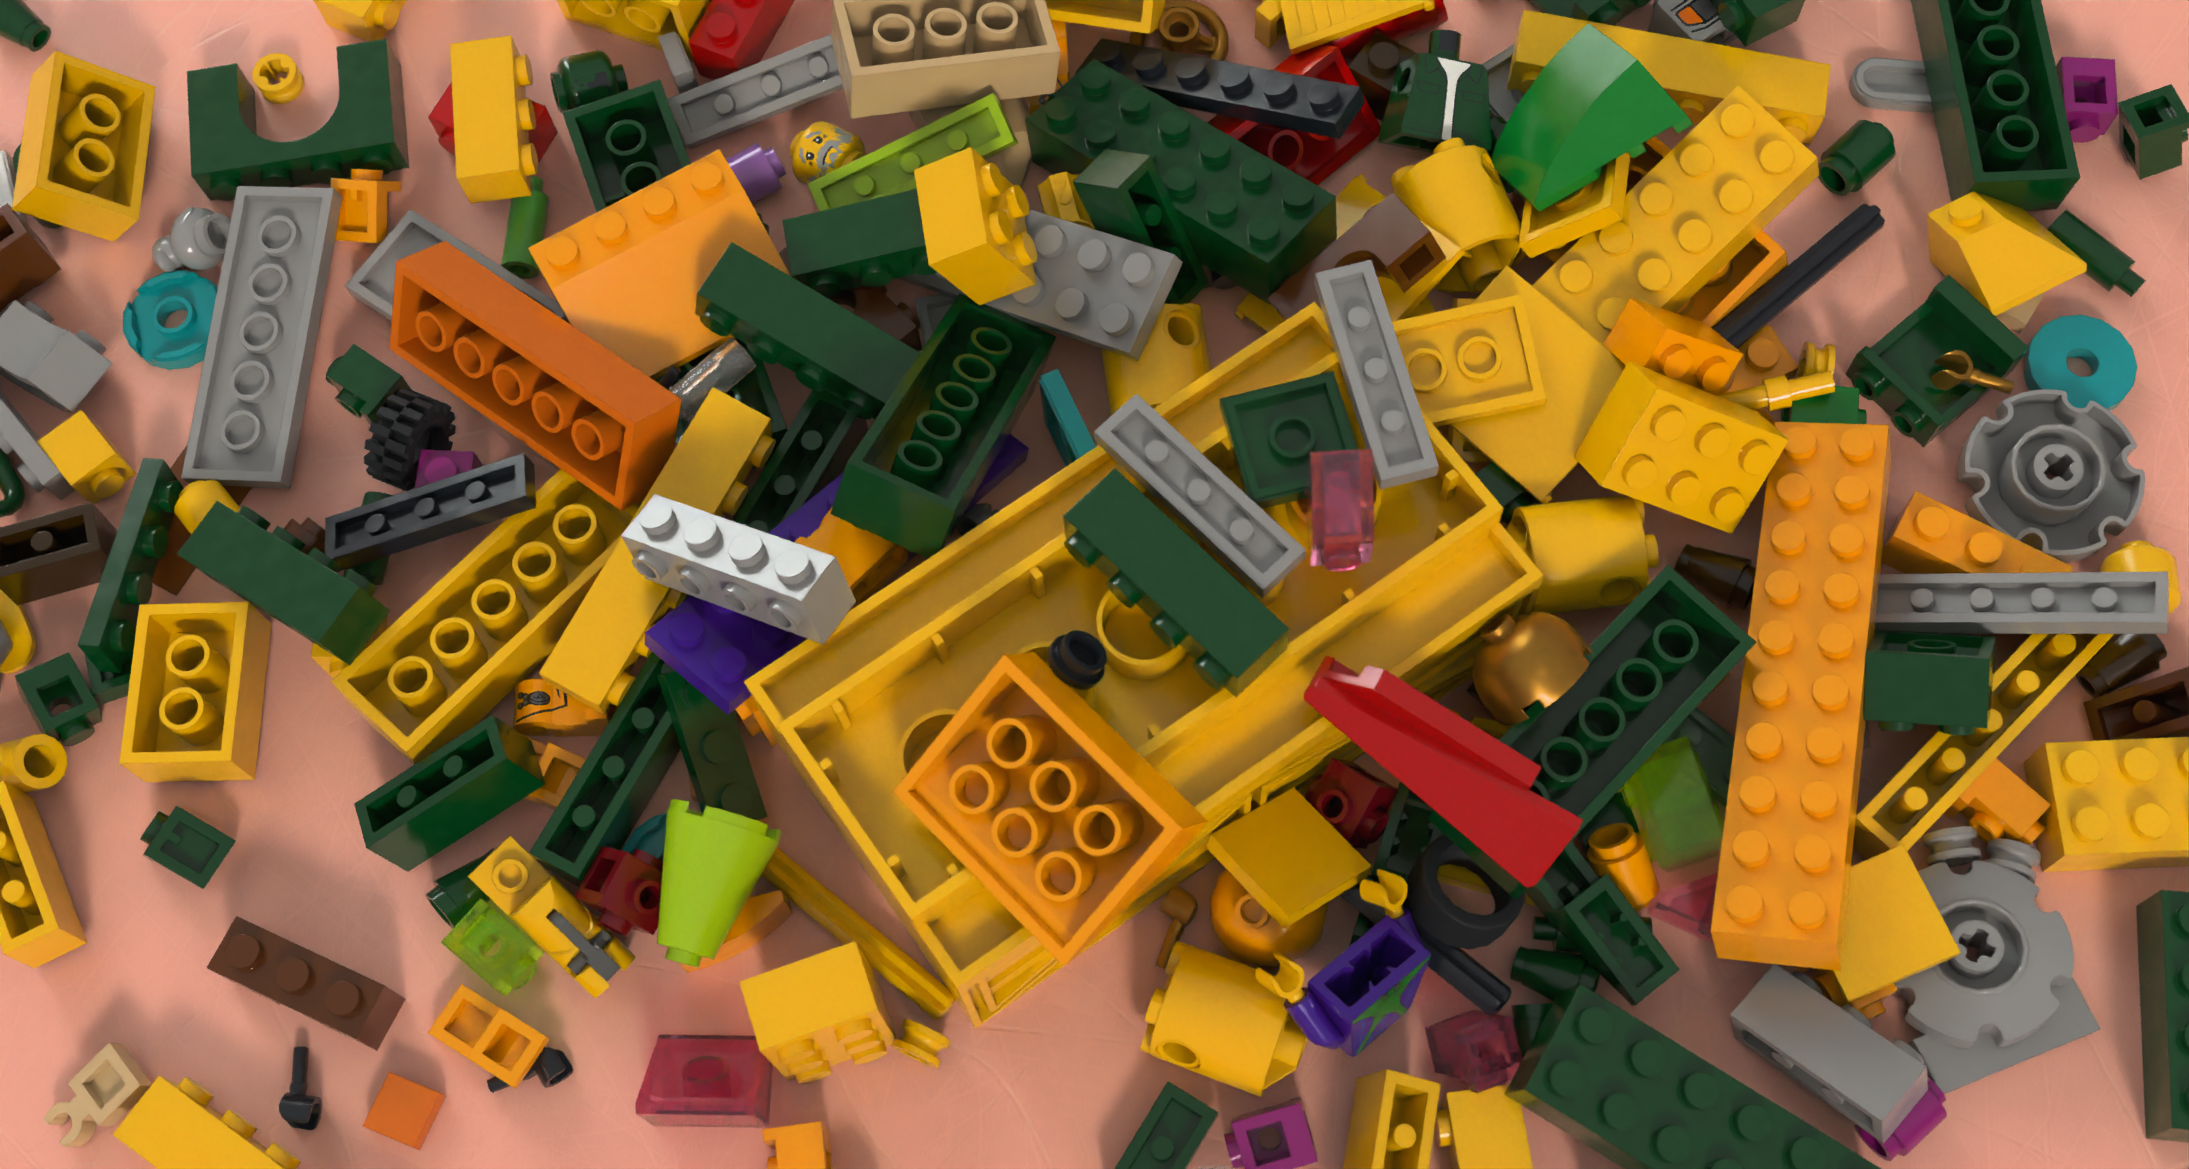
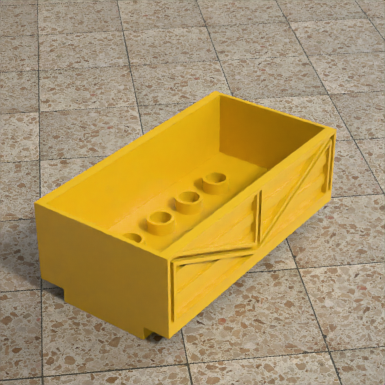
M1315 301L1154 408L1158 414L1244 492L1221 414L1220 399L1334 371L1366 473V481L1362 485L1262 509L1306 549L1305 559L1263 598L1098 445L850 610L825 644L807 639L744 681L777 744L942 982L953 994L956 1002L975 1029L1064 966L897 798L893 790L1004 654L1035 652L1049 666L1047 650L1057 637L1079 630L1087 632L1099 640L1107 654L1103 678L1091 689L1071 688L1208 820L1170 866L1079 954L1081 955L1167 894L1174 885H1180L1215 860V856L1206 848L1212 833L1293 787L1304 797L1311 782L1318 775L1324 774L1332 758L1353 762L1366 753L1304 700V692L1326 656L1334 657L1336 661L1359 675L1367 665L1385 669L1438 702L1473 677L1472 670L1475 654L1485 642L1480 635L1490 622L1505 613H1508L1513 619L1521 614L1531 612L1544 577L1543 573L1499 522L1503 512L1501 504L1422 410L1421 413L1439 465L1437 476L1379 490L1323 311ZM1114 468L1289 628L1287 649L1237 698L1224 686L1217 690L1204 681L1193 666L1195 659L1180 645L1175 649L1166 645L1152 630L1149 624L1152 619L1137 604L1132 608H1128L1121 603L1107 586L1106 582L1109 578L1094 564L1090 568L1082 566L1065 547L1064 542L1067 539L1063 515Z

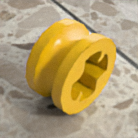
M272 53L260 58L252 71L253 81L264 98L274 104H285L295 100L302 93L305 85L304 77L293 59L283 53ZM286 73L287 77L285 79L279 77L281 81L279 84H271L270 80L272 78L278 80L277 74Z
M1806 341L1800 354L1797 378L1831 371L1833 376L1836 359L1835 345L1826 343L1824 348L1818 349L1813 342Z
M904 1019L901 1025L904 1029V1035L900 1039H894L891 1046L917 1062L938 1069L941 1064L938 1054L940 1050L948 1049L951 1041L929 1027L909 1019Z

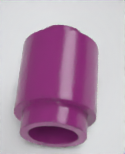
M1928 1078V1091L1884 1144L1857 1124L1854 1125L1855 1130L1865 1144L1882 1159L1891 1161L1898 1154L1906 1156L1947 1117L1946 1110L1942 1105L1946 1101V1097L1941 1089Z

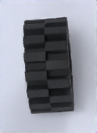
M401 389L397 391V396L392 394L387 398V408L380 407L376 413L380 418L378 423H371L369 431L373 432L372 439L365 441L364 449L370 452L364 456V464L368 465L366 471L369 475L373 476L372 478L404 491L415 489L421 449L451 451L453 442L449 441V437L455 434L456 426L451 424L455 420V414L450 411L451 407L448 404L410 389Z

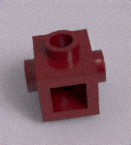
M1332 758L1324 774L1318 775L1311 782L1304 798L1354 848L1366 849L1369 843L1376 842L1383 834L1386 824L1389 822V814L1386 812L1399 790L1352 761Z
M601 846L574 898L601 912L597 922L615 933L628 937L633 929L654 935L658 928L663 861L639 849H635L632 855L626 851Z

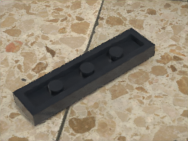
M521 453L327 517L325 519V554L341 565V568L338 570L340 572L536 508L534 464L525 453Z

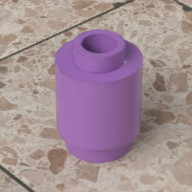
M757 142L726 159L752 204L783 188L778 178L784 176L786 172L772 147L763 151Z

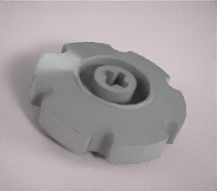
M2042 389L2019 393L2005 399L1997 408L1995 414L1998 420H1992L1986 416L1982 417L1965 440L1958 460L1957 480L1960 483L1970 485L1975 493L1964 505L1969 517L2064 563L2082 560L2096 554L2107 544L2104 532L2118 536L2130 525L2140 508L2145 488V472L2142 469L2132 467L2127 460V457L2137 448V444L2124 424L2109 410L2095 401H2090L2084 408H2076L2069 403L2065 391ZM2049 472L2055 476L2052 480L2046 477V474Z
M1974 860L1967 874L1964 875L1953 873L1945 862L1937 863L1918 871L1961 953L1957 957L1894 983L1897 991L1892 995H1901L1909 1003V1009L1904 1016L1905 1021L1922 1034H1926L1934 1040L1964 1049H1970L1980 1033L1991 1036L1998 1047L2012 1045L2034 1034L2051 1018L2061 1004L2060 1000L2052 993L2050 986H2065L2073 973L2074 955L2072 941L2060 912L2047 913L2037 908L2034 899L2039 893V887L2021 874L1998 864ZM1967 946H1972L1978 950L1976 962L1965 958Z

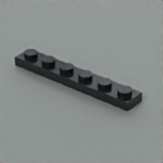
M1104 38L1099 40L1076 71L1077 74L1094 58L1178 107L1341 139L1365 103L1361 87Z

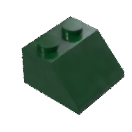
M1877 629L1866 650L1864 720L1878 721L1879 728L1891 731L1912 730L1915 724L1939 725L1940 732L1951 735H1971L1976 733V728H1987L1991 712L1996 636Z

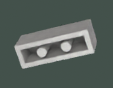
M1773 964L1730 1014L1735 1039L1884 1144L1928 1091L1927 1066L1924 1065L1922 1056L1907 1043L1899 1039H1894L1890 1042L1875 1032L1871 1022L1854 1007L1844 1004L1840 1008L1822 995L1821 988L1804 973L1793 971L1790 974L1779 965Z

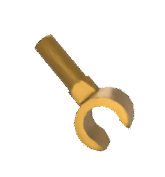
M1960 350L1948 352L1935 360V364L1944 366L1947 370H1941L1931 376L1930 379L1932 384L1941 390H1949L1962 381L1974 385L1978 384L2006 394H2010L2014 386L2013 381L1974 368L1968 354Z
M1174 885L1169 890L1159 908V911L1173 919L1167 929L1168 931L1156 962V966L1163 969L1167 967L1176 941L1180 940L1184 929L1191 923L1198 911V903L1194 896L1177 885Z

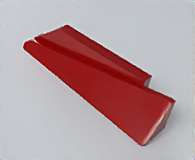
M1326 656L1304 692V700L1524 887L1530 888L1539 882L1579 830L1583 819L1528 790L1535 781L1541 766L1385 669L1367 665L1359 675L1336 661L1334 657Z

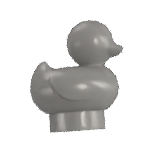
M190 207L185 209L174 221L170 236H163L154 243L152 248L154 262L166 272L179 270L183 266L195 270L214 268L223 262L231 220L221 213H215L206 208Z

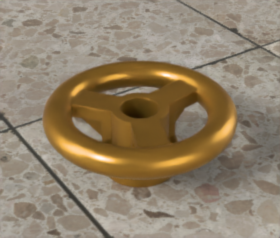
M1193 0L1165 1L1164 14L1159 20V37L1162 42V50L1190 54L1191 52L1211 54L1210 59L1225 61L1229 49V36L1226 26L1219 15L1208 6ZM1198 19L1210 28L1213 37H1206L1199 33ZM1131 31L1129 43L1144 46L1146 33Z

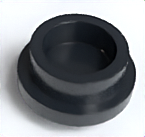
M1075 630L1057 637L1051 643L1047 650V660L1051 670L1061 681L1073 688L1085 690L1095 687L1103 678L1107 654L1103 645L1094 636L1084 631Z

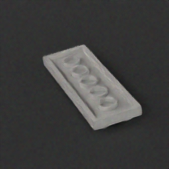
M237 186L181 476L189 484L199 480H216L223 486L290 489L342 196L334 188Z
M1029 209V215L1025 216L1027 233L1031 236L1037 250V262L1033 263L1036 285L985 303V305L1023 322L1139 361L1183 262L1175 254ZM939 273L932 275L913 274L897 278L953 298H957L959 293L967 296Z

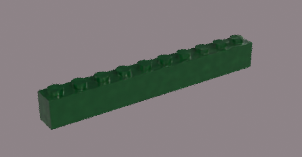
M812 390L732 521L769 533L844 472L848 460L869 430L867 421L848 411L842 403L843 400L826 390H823V392ZM687 594L683 602L691 595ZM653 652L645 662L529 852L546 870L578 887L601 846L617 850L622 848L681 749L657 675L674 669Z

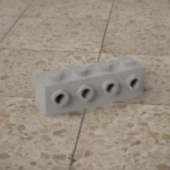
M657 494L653 495L621 535L633 556V566L645 579L821 644H825L856 602L835 556Z

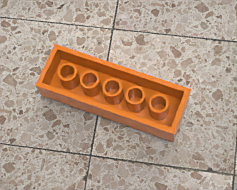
M447 241L396 261L389 346L391 351L622 511L647 496L673 453L682 401L680 397Z

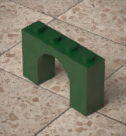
M387 39L336 47L339 77V100L337 107L328 122L318 131L305 138L289 142L270 141L257 136L255 92L237 63L187 71L191 176L209 200H235L237 186L297 187L315 183L331 184V178H351V169L383 170V175H386L393 170L409 168L401 65Z

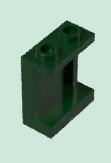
M1948 275L1933 288L1925 303L1871 348L1865 346L1856 354L1846 375L1851 379L1854 388H1860L1859 394L1868 400H1873L1891 417L1892 423L1899 432L1907 437H1913L1924 448L1991 390V388L1964 381L1949 390L1938 389L1932 384L1931 376L1947 369L1944 366L1935 364V360L1948 352L1960 350L1968 354L1974 368L1997 377L2005 378L2015 369L2029 347Z

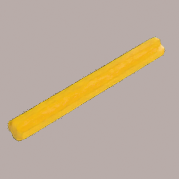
M778 847L776 848L761 876L778 890H782L791 901L844 945L856 941L870 966L933 1019L939 1020L947 1014L953 1006L955 998L946 986Z

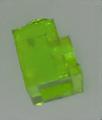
M481 898L441 941L445 947L504 996L512 989L517 990L523 987L533 977L538 968L537 961L544 954L542 950ZM500 939L501 947L498 953L493 956H485Z

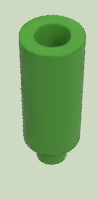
M531 176L532 196L511 198L501 262L503 268L521 279H531L539 274V268L528 248L544 240L549 198L542 193L543 180L535 176Z

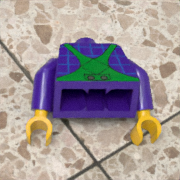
M1377 869L1379 883L1367 879L1361 881L1360 895L1365 902L1383 907L1386 915L1382 917L1380 922L1308 981L1307 987L1301 988L1305 975L1303 969L1297 963L1278 952L1273 953L1280 963V969L1275 977L1259 967L1256 969L1255 974L1257 981L1278 996L1286 998L1284 1007L1309 1041L1329 1049L1340 1047L1351 1057L1357 1056L1408 1011L1431 957V953L1423 946L1410 910L1401 906L1408 892L1405 879L1397 874Z

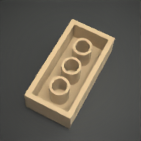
M832 0L831 41L851 118L971 104L992 93L998 96L999 100L1055 94L1060 49L1045 0Z

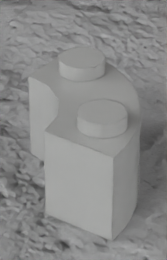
M16 300L8 303L0 313V374L41 400L64 411L73 412L111 366L112 362L102 355L106 348L82 330H79L74 335L67 329L51 324L54 319L31 301L27 300L24 305Z

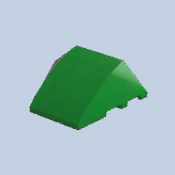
M1588 23L1550 60L1518 103L1495 145L1491 160L1498 175L1540 212L1598 179L1602 171L1601 166L1624 153H1627L1634 159L1646 152V148L1643 145L1645 141L1672 126L1678 134L1692 126L1693 123L1638 59Z

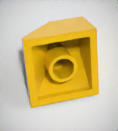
M1973 191L1927 214L1930 261L1946 276L1950 275L1994 316L2087 271V263L2023 208Z

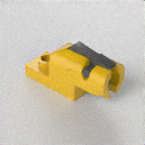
M510 835L467 876L593 998L601 995L610 986L607 982L619 969L625 971L636 958L613 933L597 922L598 919Z

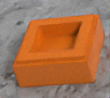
M389 1072L365 1119L363 1127L420 1151L446 1096Z

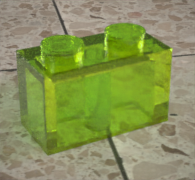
M1685 736L1660 745L1620 789L1628 808L1638 807L1645 828L1638 830L1637 833L1643 837L1651 863L1658 861L1660 869L1671 872L1720 855L1724 822L1694 742Z

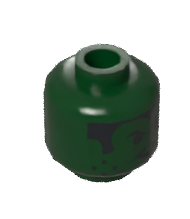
M601 50L563 57L558 63L557 72L550 73L552 90L560 113L628 90V83L622 64L613 66L608 55Z

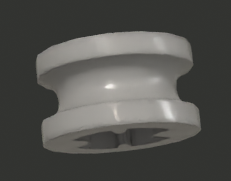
M1950 827L1925 834L1922 837L1923 843L1932 849V854L1927 858L1928 865L1931 866L1945 862L1948 867H1955L1972 863L1974 860L1982 858L1980 849L1972 845V840L1977 837L1975 827Z
M1998 838L1991 839L1988 842L1986 851L1991 858L1984 860L1985 862L2009 868L2035 884L2036 873L2031 868L2040 864L2041 853L2028 844L2010 839Z

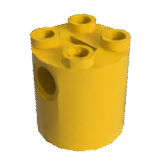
M1459 137L1451 138L1436 146L1433 152L1434 155L1420 161L1416 165L1406 166L1397 170L1390 177V183L1393 187V193L1418 219L1460 246L1465 253L1434 287L1435 290L1445 293H1482L1506 265L1512 269L1525 257L1526 253L1518 245L1521 222L1486 149L1475 145L1466 146L1463 139Z
M1164 303L1139 361L1101 348L1111 416L1136 393L1154 409L1211 371L1202 308L1195 303Z
M1626 495L1517 507L1513 511L1512 520L1506 531L1544 575L1531 612L1559 614L1628 606L1651 582L1648 568H1656L1659 562L1658 545L1653 534H1644L1645 512L1643 501Z
M1176 941L1165 973L1169 977L1164 990L1158 987L1155 989L1147 1009L1145 1022L1149 1024L1140 1050L1149 1053L1153 1057L1262 1097L1267 1087L1291 1072H1296L1308 1041L1284 1007L1286 998L1278 996L1261 985L1256 979V968L1199 947Z

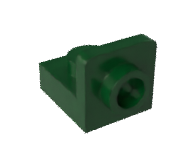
M178 806L174 808L170 816L159 811L140 838L141 841L149 845L143 853L144 857L155 861L201 889L205 888L236 842V840Z

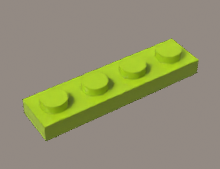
M992 93L808 183V187L818 210L824 211L917 189L914 175L915 169L972 147L986 160L1017 145L1018 142L998 96Z

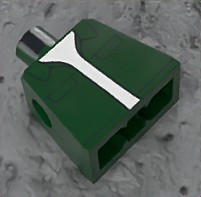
M1434 30L1430 32L1428 53H1418L1400 63L1394 78L1378 143L1434 154V149L1441 142L1459 137L1463 139L1466 146L1475 145L1486 149L1487 152L1491 150L1488 71L1481 64L1459 60L1460 33L1452 30Z

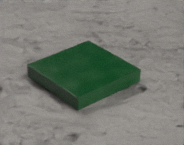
M1334 371L1220 399L1221 414L1244 492L1261 509L1365 484L1366 473Z

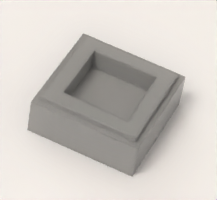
M673 31L659 36L660 45L679 93L698 87L695 74L679 35Z

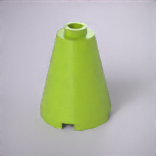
M671 799L666 815L657 944L668 947L665 959L699 968L702 957L714 960L779 845L782 831L779 829L767 830L768 824L707 805L703 813L688 808L689 801Z

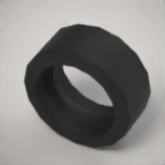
M1445 834L1428 845L1414 864L1407 878V900L1416 920L1433 937L1447 945L1464 949L1488 946L1499 938L1518 917L1526 900L1525 891L1515 900ZM1451 864L1465 867L1477 874L1490 889L1495 901L1494 912L1482 916L1468 913L1454 905L1442 892L1437 879L1438 867Z

